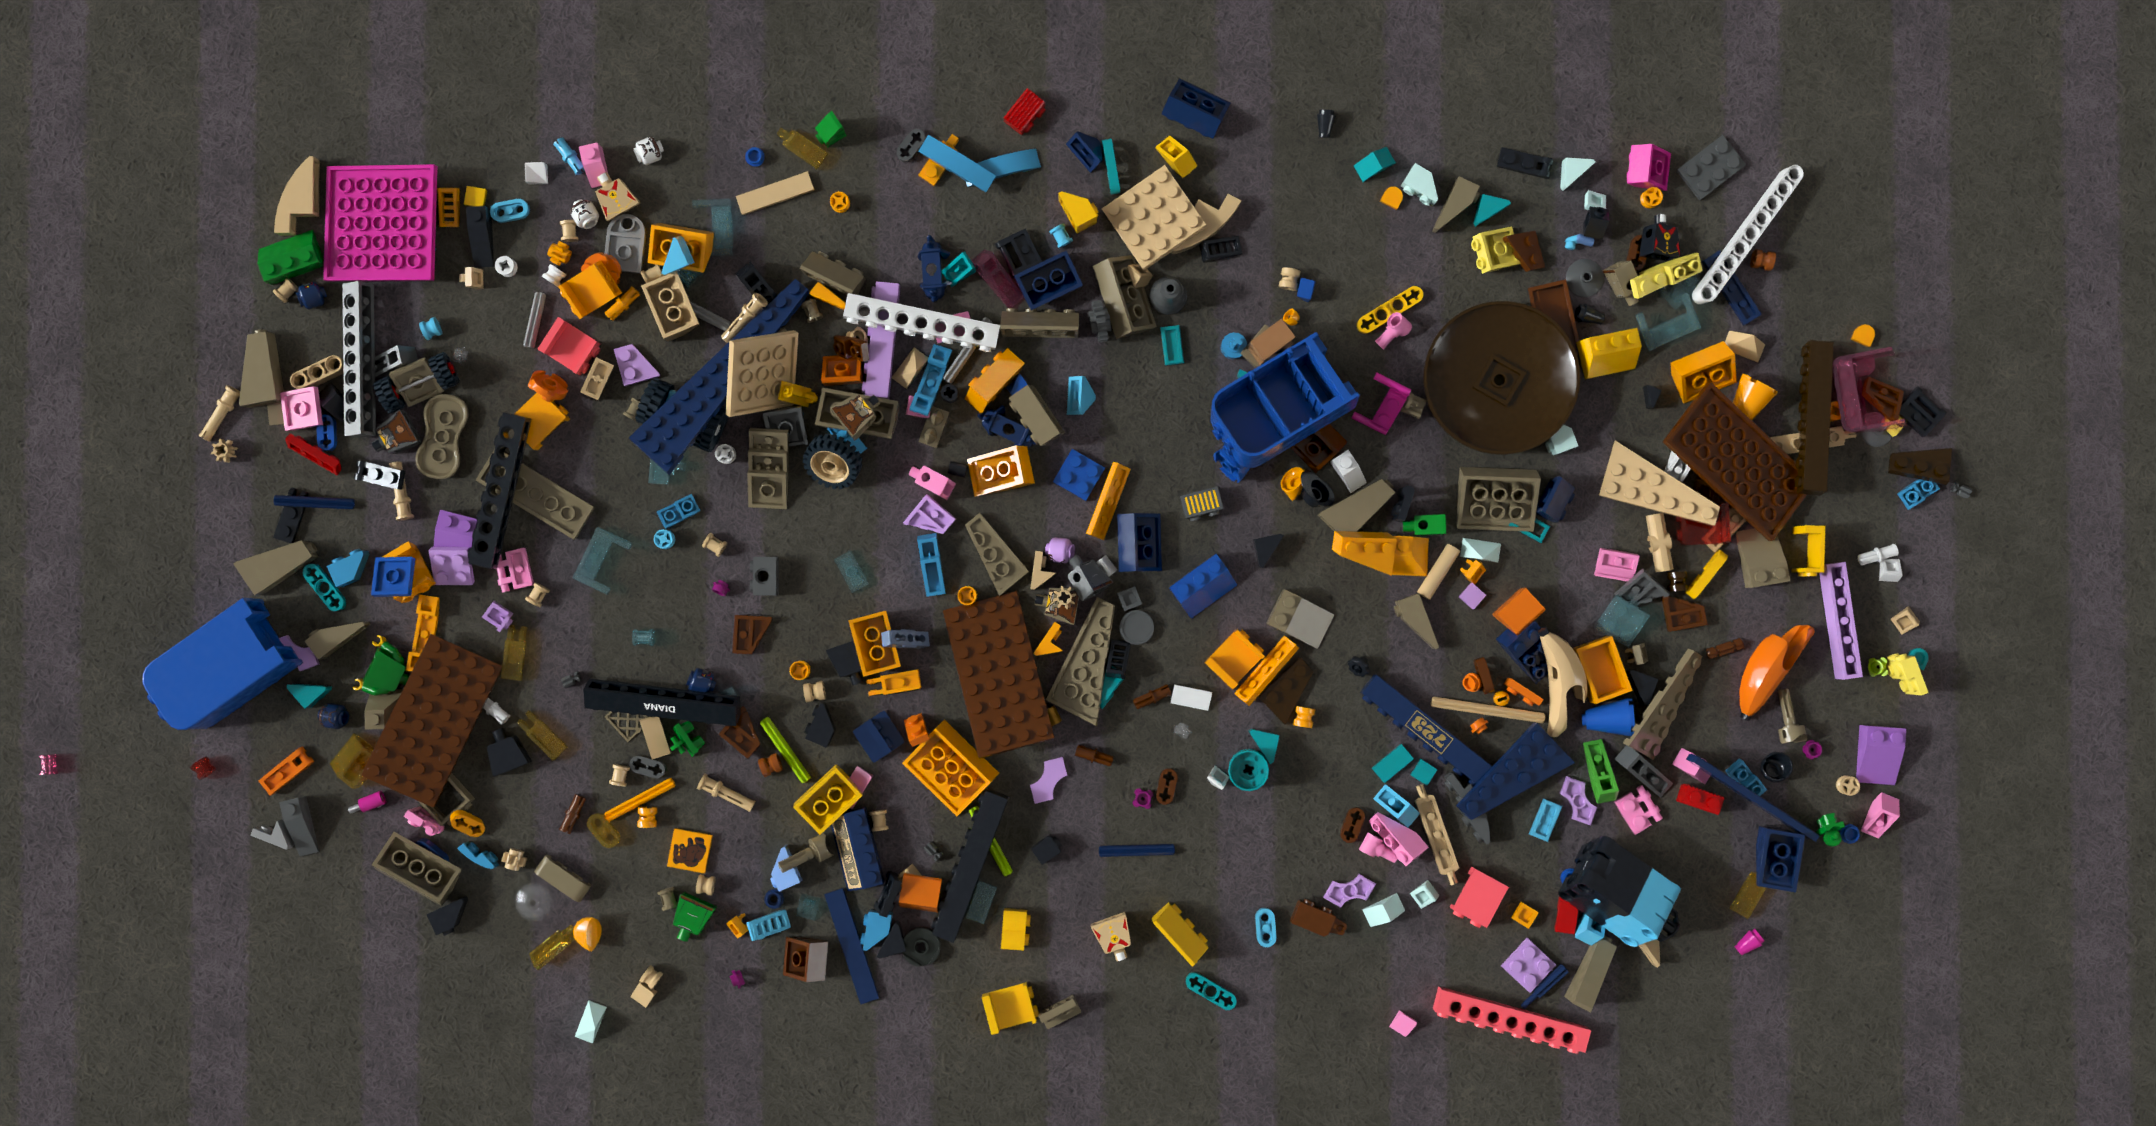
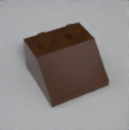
M1328 424L1290 448L1317 473L1345 446L1347 441Z
M786 937L783 975L804 982L825 981L828 942L812 938Z

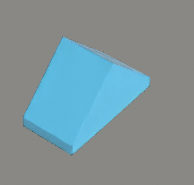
M673 237L661 274H670L695 263L684 237Z

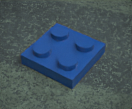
M1072 449L1053 482L1086 501L1105 467Z
M375 557L371 595L374 597L411 596L415 558Z

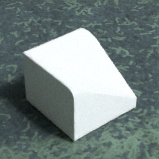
M544 162L525 163L526 183L529 185L548 184L547 164Z

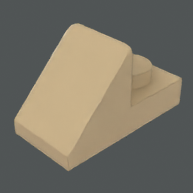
M1035 551L1031 589L1033 590L1056 574L1041 571V567L1045 568L1047 556H1043V552Z

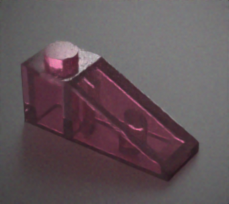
M984 249L971 260L979 275L1007 308H1012L1024 298L993 252Z

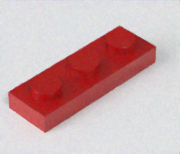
M290 433L285 438L288 448L338 476L342 470L340 460L337 457L325 454L316 445L311 446L301 436H294Z

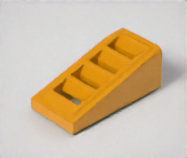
M437 188L439 227H460V188ZM445 194H453V198H445ZM444 202H453V205H444ZM444 209L454 210V213H444ZM444 217H454V221H444Z
M817 282L809 293L816 299L842 310L845 309L846 303L820 282Z

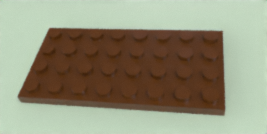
M1712 382L1706 383L1663 440V443L1768 541L1775 539L1807 495L1797 493V487H1795V479L1798 476L1796 462Z
M1017 591L977 601L971 605H962L943 610L979 759L1055 739Z
M430 634L361 776L428 806L435 807L503 666Z

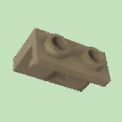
M1071 995L1039 1011L1038 1017L1045 1024L1046 1028L1050 1029L1081 1013V1009L1074 995Z

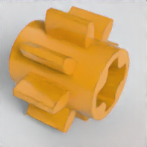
M561 241L558 244L552 243L547 253L551 257L550 261L558 266H561V263L567 264L572 255V251L568 250L570 246Z

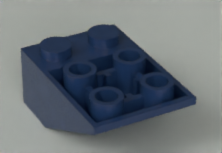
M1533 621L1518 636L1507 628L1496 640L1527 676L1537 684L1548 674V668L1540 635L1538 634L1540 626L1536 621Z

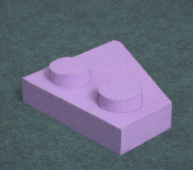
M926 494L903 523L944 534L956 518Z

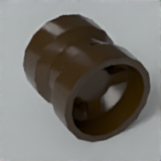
M1667 572L1668 579L1670 580L1668 591H1688V585L1686 584L1687 572Z

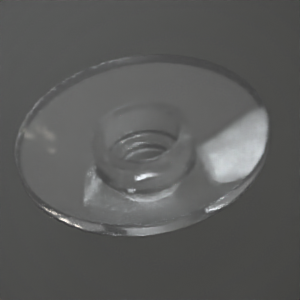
M536 882L524 885L518 891L515 899L518 913L530 921H539L547 917L552 911L554 904L553 895L549 888ZM531 899L535 900V906L530 904Z

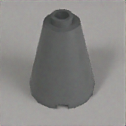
M1174 277L1160 278L1151 286L1149 292L1150 303L1159 313L1165 315L1175 314L1185 306L1187 301L1186 288L1180 280Z

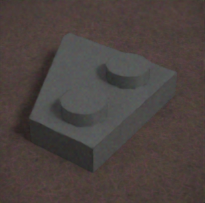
M1641 569L1617 590L1614 595L1629 609L1641 603L1652 602V599L1657 597H1668L1670 593L1647 571Z

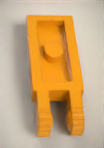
M919 669L882 675L879 678L866 680V683L869 685L877 682L882 683V689L870 690L868 692L869 696L886 695L922 688Z

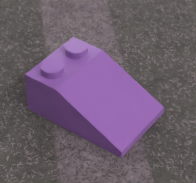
M440 510L435 527L433 547H469L470 549L474 541L472 534L474 529L477 528V519Z
M1859 725L1856 778L1859 783L1895 785L1905 751L1906 729Z

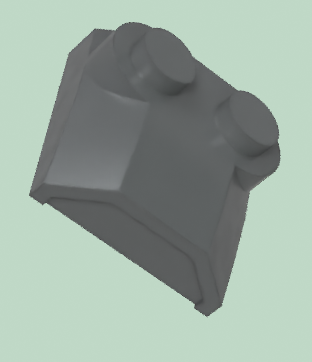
M793 405L763 412L766 429L789 430V446L808 444L802 406Z

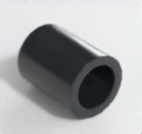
M950 461L948 474L965 478L968 465Z

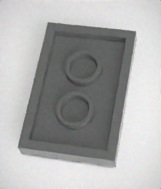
M1721 135L1676 171L1698 200H1701L1746 164L1726 138Z

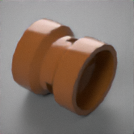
M1754 249L1750 267L1755 269L1762 267L1766 271H1771L1775 265L1776 253L1771 251L1765 253L1760 249Z
M777 753L770 755L769 758L758 759V764L764 777L770 776L772 772L783 771V766Z

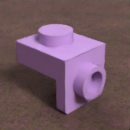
M493 601L482 618L498 628L497 631L500 632L503 628L507 630L513 622L510 619L513 613L496 601Z

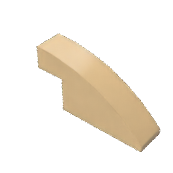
M309 156L288 181L278 204L274 233L280 236H296V217H319L320 160Z
M1227 194L1220 209L1217 210L1198 199L1194 208L1207 227L1170 253L1177 254L1192 249L1202 241H1206L1215 235L1233 216L1241 200Z

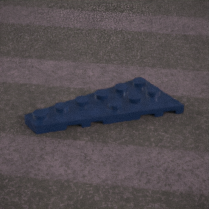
M1534 722L1456 806L1468 819L1473 820L1575 762L1538 723Z

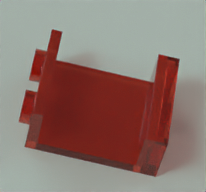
M1729 503L1718 505L1720 509L1715 526L1676 516V522L1680 523V529L1677 530V541H1680L1681 545L1730 543Z

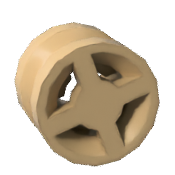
M1844 775L1838 778L1836 788L1840 793L1852 796L1859 792L1860 783L1857 778Z
M700 874L697 880L696 894L707 893V895L712 896L716 877L711 876L708 878Z
M650 965L639 981L646 983L652 990L663 976V973L655 971L654 967Z

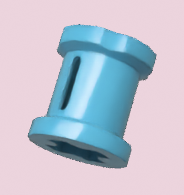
M1064 223L1049 231L1055 237L1059 249L1073 241L1066 232Z

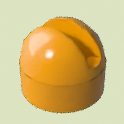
M1289 309L1283 316V321L1291 326L1296 325L1297 321L1300 320L1298 312L1294 309Z
M1505 691L1495 693L1496 695H1494L1493 699L1496 705L1505 706L1509 703L1508 693ZM1507 697V699L1498 702V698Z

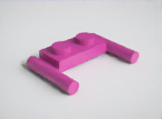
M1376 372L1373 379L1390 387L1372 420L1355 411L1351 418L1386 435L1409 396L1411 389Z

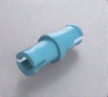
M564 138L557 139L559 143L555 141L553 145L563 156V161L570 165L576 175L582 174L581 169L585 170L582 162L577 157L576 151L570 148Z

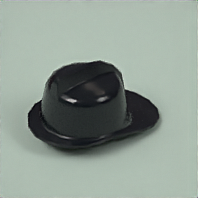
M1309 470L1302 472L1301 483L1303 488L1301 495L1304 501L1311 507L1331 506L1335 500L1331 487Z

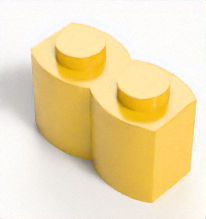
M1004 908L1001 949L1024 951V946H1028L1029 934L1025 933L1026 926L1030 927L1031 915H1027V910Z

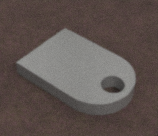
M622 214L615 217L608 225L604 254L615 257L621 266L622 272L641 274L640 271L643 269L646 229L641 220L631 214ZM624 220H632L633 225L630 229L623 228Z

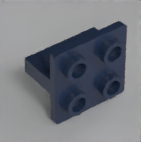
M886 711L880 712L853 730L854 735L873 763L905 742Z

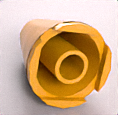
M1742 374L1733 403L1749 419L1753 420L1776 396L1778 391L1758 380L1752 379V377L1746 374Z

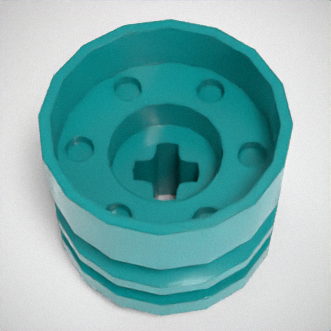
M1244 749L1233 755L1229 762L1228 773L1230 780L1236 787L1245 791H1253L1265 784L1268 779L1269 767L1262 753L1254 749ZM1246 764L1254 767L1251 774L1248 772L1244 773L1243 770Z

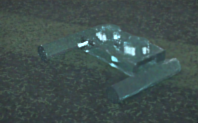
M731 198L692 200L693 208L712 207L714 249H712L711 256H732Z
M1688 292L1681 294L1687 313H1683L1650 329L1643 312L1635 315L1649 351L1701 328Z
M597 527L573 575V579L608 595L611 588L595 581L594 578H596L612 542L628 550L631 549L633 543Z

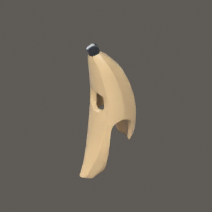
M1541 627L1538 630V634L1540 635L1547 662L1549 679V721L1547 734L1550 737H1558L1567 728L1566 695L1568 690L1572 687L1574 696L1585 703L1588 692L1587 680L1579 657L1569 643L1558 635L1548 632L1546 627Z

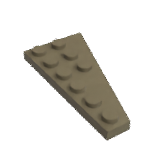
M1099 597L1096 598L1046 698L1047 701L1095 726L1098 724L1115 605Z
M1691 649L1685 652L1676 665L1674 676L1667 678L1665 681L1667 686L1663 691H1658L1643 713V721L1639 725L1635 724L1632 729L1634 734L1630 739L1626 738L1623 744L1654 760L1655 756L1660 752L1663 739L1668 735L1671 722L1676 718L1679 705L1685 699L1687 688L1692 684L1693 676L1696 669L1700 667L1703 656Z

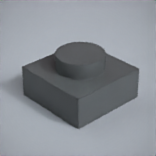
M1135 586L1117 593L1124 611L1142 604Z

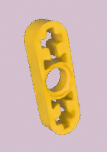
M1718 550L1705 565L1701 575L1698 574L1685 593L1692 599H1695L1725 563L1728 555L1722 550Z

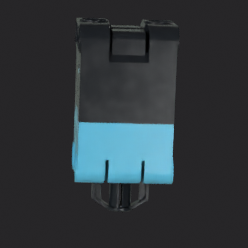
M1601 836L1581 846L1575 858L1577 865L1572 875L1566 877L1558 891L1559 897L1575 906L1578 910L1620 938L1625 944L1632 947H1637L1656 939L1662 942L1673 937L1678 932L1680 927L1678 912L1673 909V905L1681 891L1677 884L1665 878L1610 837ZM1669 915L1673 917V921L1668 918ZM1661 930L1667 933V937L1661 934Z

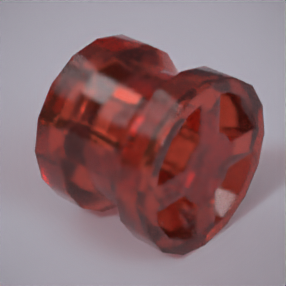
M207 756L190 766V769L197 773L199 780L208 777L216 771L215 766L209 763Z

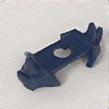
M928 235L927 242L923 244L922 249L918 253V259L922 261L923 282L920 283V287L923 289L926 297L930 298L932 302H936L943 297L946 286L952 284L950 280L942 282L941 256L943 259H947L950 252L943 250L940 243L935 242L934 238ZM931 263L937 266L934 276H930L926 271V267Z
M1003 405L997 410H987L985 413L978 414L979 419L982 420V426L986 429L988 435L994 436V434H998L1014 442V446H1027L1029 448L1032 445H1036L1031 438L1032 432L1029 428L1026 429L1023 425L1002 416L1006 412ZM1009 423L1013 425L1016 431L1014 434L1007 435L1003 432V426Z

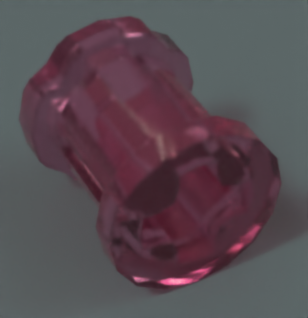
M58 754L39 755V759H41L39 775L58 774V770H56Z

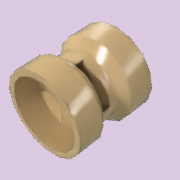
M1282 268V280L1279 281V288L1297 291V279L1300 277L1301 271L1293 268Z
M823 681L816 682V684H803L806 703L813 702L814 699L826 700Z

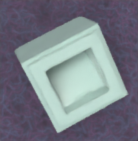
M1429 880L1410 893L1421 909L1435 902L1439 897V894Z

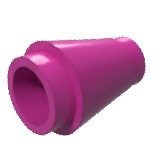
M1754 928L1752 931L1749 930L1734 947L1741 955H1744L1762 946L1765 940Z

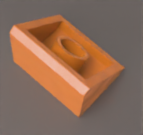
M839 355L823 356L822 384L824 386L863 384L862 361L854 357L845 359Z
M1520 588L1492 615L1518 636L1546 609L1527 588Z
M904 873L899 906L938 913L942 879Z

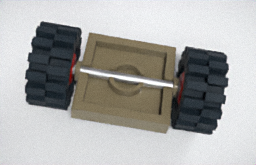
M445 352L429 358L428 361L424 357L391 371L389 376L375 381L373 385L381 406L384 407L386 412L393 413L404 408L405 402L410 407L444 392V390L459 384L460 378L450 357Z

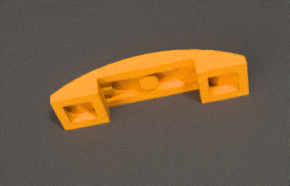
M419 594L416 614H418L412 652H409L406 671H413L430 634L436 636L439 618V597Z

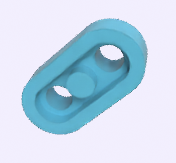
M522 199L498 202L493 204L490 209L491 217L499 223L524 219L530 213L528 203ZM522 206L523 211L521 213H518V207ZM500 210H504L503 216H499Z
M1260 908L1255 914L1257 941L1263 947H1271L1276 942L1275 915L1269 908ZM1263 914L1268 915V919L1266 921H1263L1261 919V916ZM1265 933L1270 935L1268 940L1263 939Z

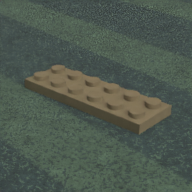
M490 457L476 478V481L484 486L487 484L485 483V478L491 467ZM521 463L512 503L573 540H576L595 507ZM501 467L500 475L504 476L506 470L504 467ZM499 485L495 489V492L497 494L501 493V487Z

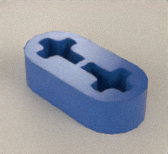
M324 414L322 415V421L325 422L327 418L331 423L327 425V431L326 426H316L317 444L322 450L332 451L337 446L336 420L334 417ZM327 438L332 441L331 444H328V447L323 444V441H326Z

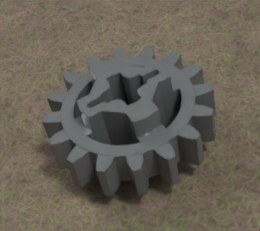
M1101 300L1092 301V311L1088 312L1092 334H1096L1098 342L1108 341L1107 331H1111L1107 308L1103 309Z

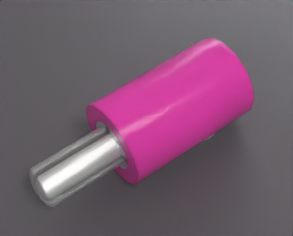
M378 791L358 799V804L348 807L349 813H354L361 810L364 813L381 807L387 801L384 793Z

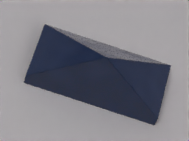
M1077 131L1066 143L1090 173L1103 160L1101 142L1097 138Z

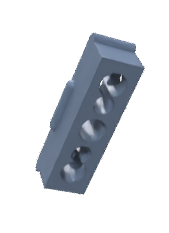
M901 629L887 630L881 633L883 647L920 649L930 646L928 632Z

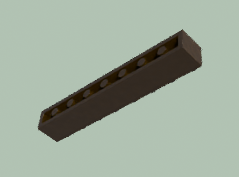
M1810 340L1801 349L1803 364L1800 368L1802 383L1799 387V393L1802 396L1798 407L1801 417L1797 426L1798 431H1800V438L1797 441L1799 457L1796 460L1798 476L1795 479V487H1797L1798 494L1821 496L1827 492L1834 342Z

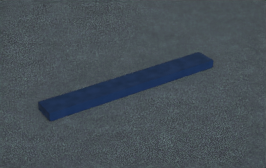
M1689 754L1686 758L1687 761L1794 831L1804 834L1805 838L1814 842L1819 838L1817 833L1701 757Z

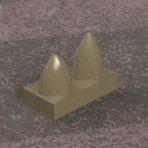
M932 406L930 417L926 419L918 442L937 448L950 412Z

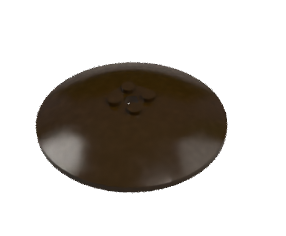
M1495 301L1482 303L1462 311L1439 331L1429 348L1425 360L1423 383L1428 406L1438 424L1447 434L1470 449L1488 454L1507 455L1524 452L1541 445L1557 433L1565 424L1578 398L1580 368L1570 339L1553 319L1525 304ZM1495 376H1502L1504 384L1501 386L1496 385L1494 382Z

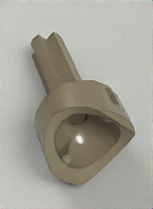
M1789 689L1778 690L1785 724L1782 729H1778L1781 744L1807 741L1805 725L1799 726V724H1796Z
M822 833L810 838L809 848L778 862L781 872L784 873L814 857L817 861L822 862L834 856L826 848V835Z

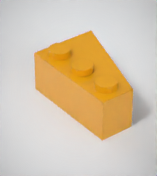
M1008 348L1003 353L1000 351L993 358L995 362L991 366L987 364L981 371L982 375L979 378H973L968 385L970 388L965 400L979 413L985 411L986 406L996 399L1001 390L1013 380L1025 364Z
M1334 531L1332 550L1344 558L1392 576L1397 538L1388 532Z

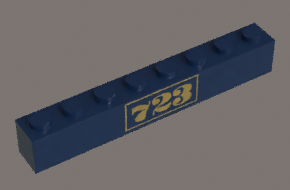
M1373 675L1360 693L1364 695L1362 699L1369 705L1374 703L1379 707L1377 709L1379 713L1385 717L1387 715L1392 717L1394 725L1400 729L1402 727L1409 731L1407 735L1415 741L1417 739L1424 743L1422 747L1428 752H1436L1439 755L1437 759L1445 765L1451 764L1454 767L1452 771L1460 777L1465 775L1472 787L1492 768L1490 764L1379 676Z

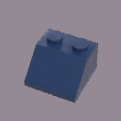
M1560 476L1551 478L1537 504L1536 514L1553 523H1557L1559 520L1562 521L1566 514L1564 509L1567 503L1570 504L1575 496L1573 493L1575 487Z

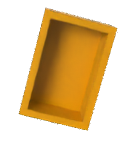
M1604 636L1573 648L1579 657L1586 675L1587 695L1590 703L1598 704L1632 691L1612 636Z

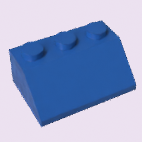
M1214 554L1170 586L1169 589L1189 617L1193 618L1236 587L1237 583L1219 556Z

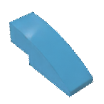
M937 533L917 536L926 596L946 594Z

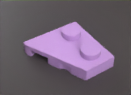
M633 344L614 349L624 386L660 377V373Z

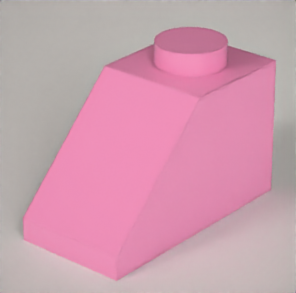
M598 143L579 146L582 164L591 188L601 187L602 185L597 177L605 172L608 173L603 148Z
M1881 792L1872 802L1861 832L1879 839L1900 817L1899 799Z

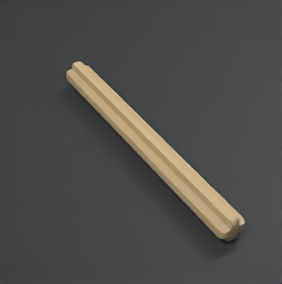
M1432 697L1431 706L1537 723H1544L1545 714L1541 712L1440 697Z

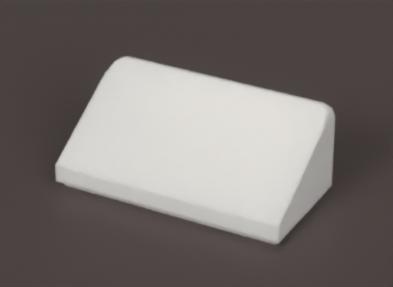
M1174 684L1170 703L1208 711L1212 692Z

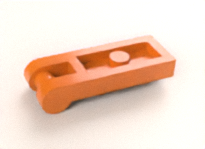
M303 746L295 750L258 780L270 796L274 795L315 762L312 757H308ZM298 757L302 761L300 765L295 761Z

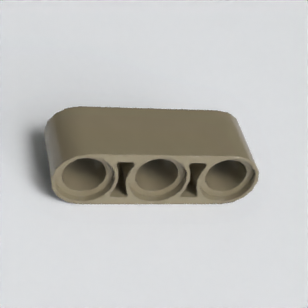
M545 855L534 871L539 877L576 902H581L592 886L589 882L588 884L585 883L583 878L576 873L568 871L567 867L559 861L555 862L552 860L550 855Z

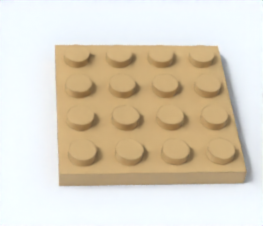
M1165 165L1102 208L1143 270L1152 266L1207 227Z
M793 330L729 341L727 416L734 417L794 405L793 403L778 400L781 381L795 384L798 332Z

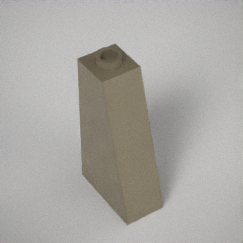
M266 329L255 330L254 334L247 335L239 405L246 408L281 402L280 393L284 392L275 334L267 332Z
M1380 479L1320 512L1318 516L1333 531L1357 532L1395 493L1393 490L1394 486L1388 480L1383 481Z
M301 540L233 564L255 596H262L319 556L316 553L318 550L312 542Z
M1605 935L1603 939L1589 946L1564 996L1573 1004L1590 1013L1617 948L1616 945L1612 944L1613 939Z

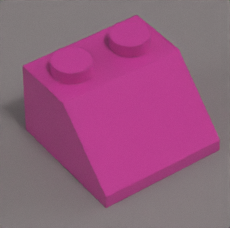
M1654 144L1631 145L1627 183L1638 188L1648 189L1657 187L1662 191H1667L1671 153Z

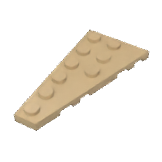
M1614 442L1599 496L1715 526L1720 506L1619 442Z

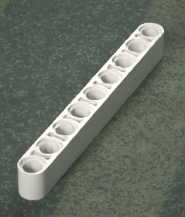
M1792 165L1779 172L1694 289L1692 298L1695 303L1704 304L1713 301L1802 180L1804 172L1800 166ZM1735 246L1739 249V253L1736 252ZM1724 261L1727 262L1728 268L1725 267ZM1713 276L1717 278V283L1714 282ZM1703 291L1706 293V298L1703 297Z

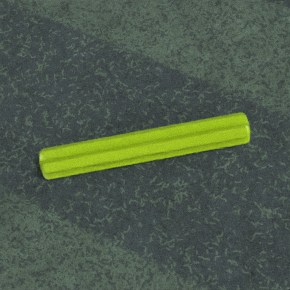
M769 717L764 718L760 722L761 726L801 783L810 780L811 776Z
M975 806L969 810L971 817L973 816L975 810L979 811L978 806ZM994 837L990 852L1003 876H1008L1013 870Z

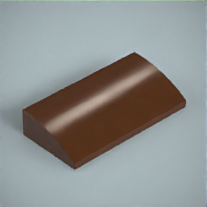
M1566 279L1528 288L1531 307L1549 316L1564 330L1575 349L1576 355L1579 356L1576 344L1579 341Z

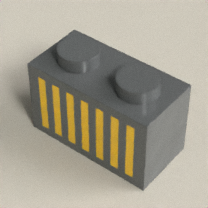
M1218 486L1180 496L1185 519L1190 518V522L1202 519L1201 515L1208 513L1209 517L1220 514L1219 510L1224 509Z

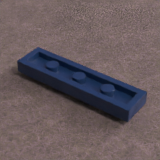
M1720 250L1702 261L1707 271L1721 254ZM1724 261L1725 267L1728 268L1727 262ZM1734 272L1721 292L1744 326L1760 316L1761 312ZM1713 276L1714 282L1717 283V278Z

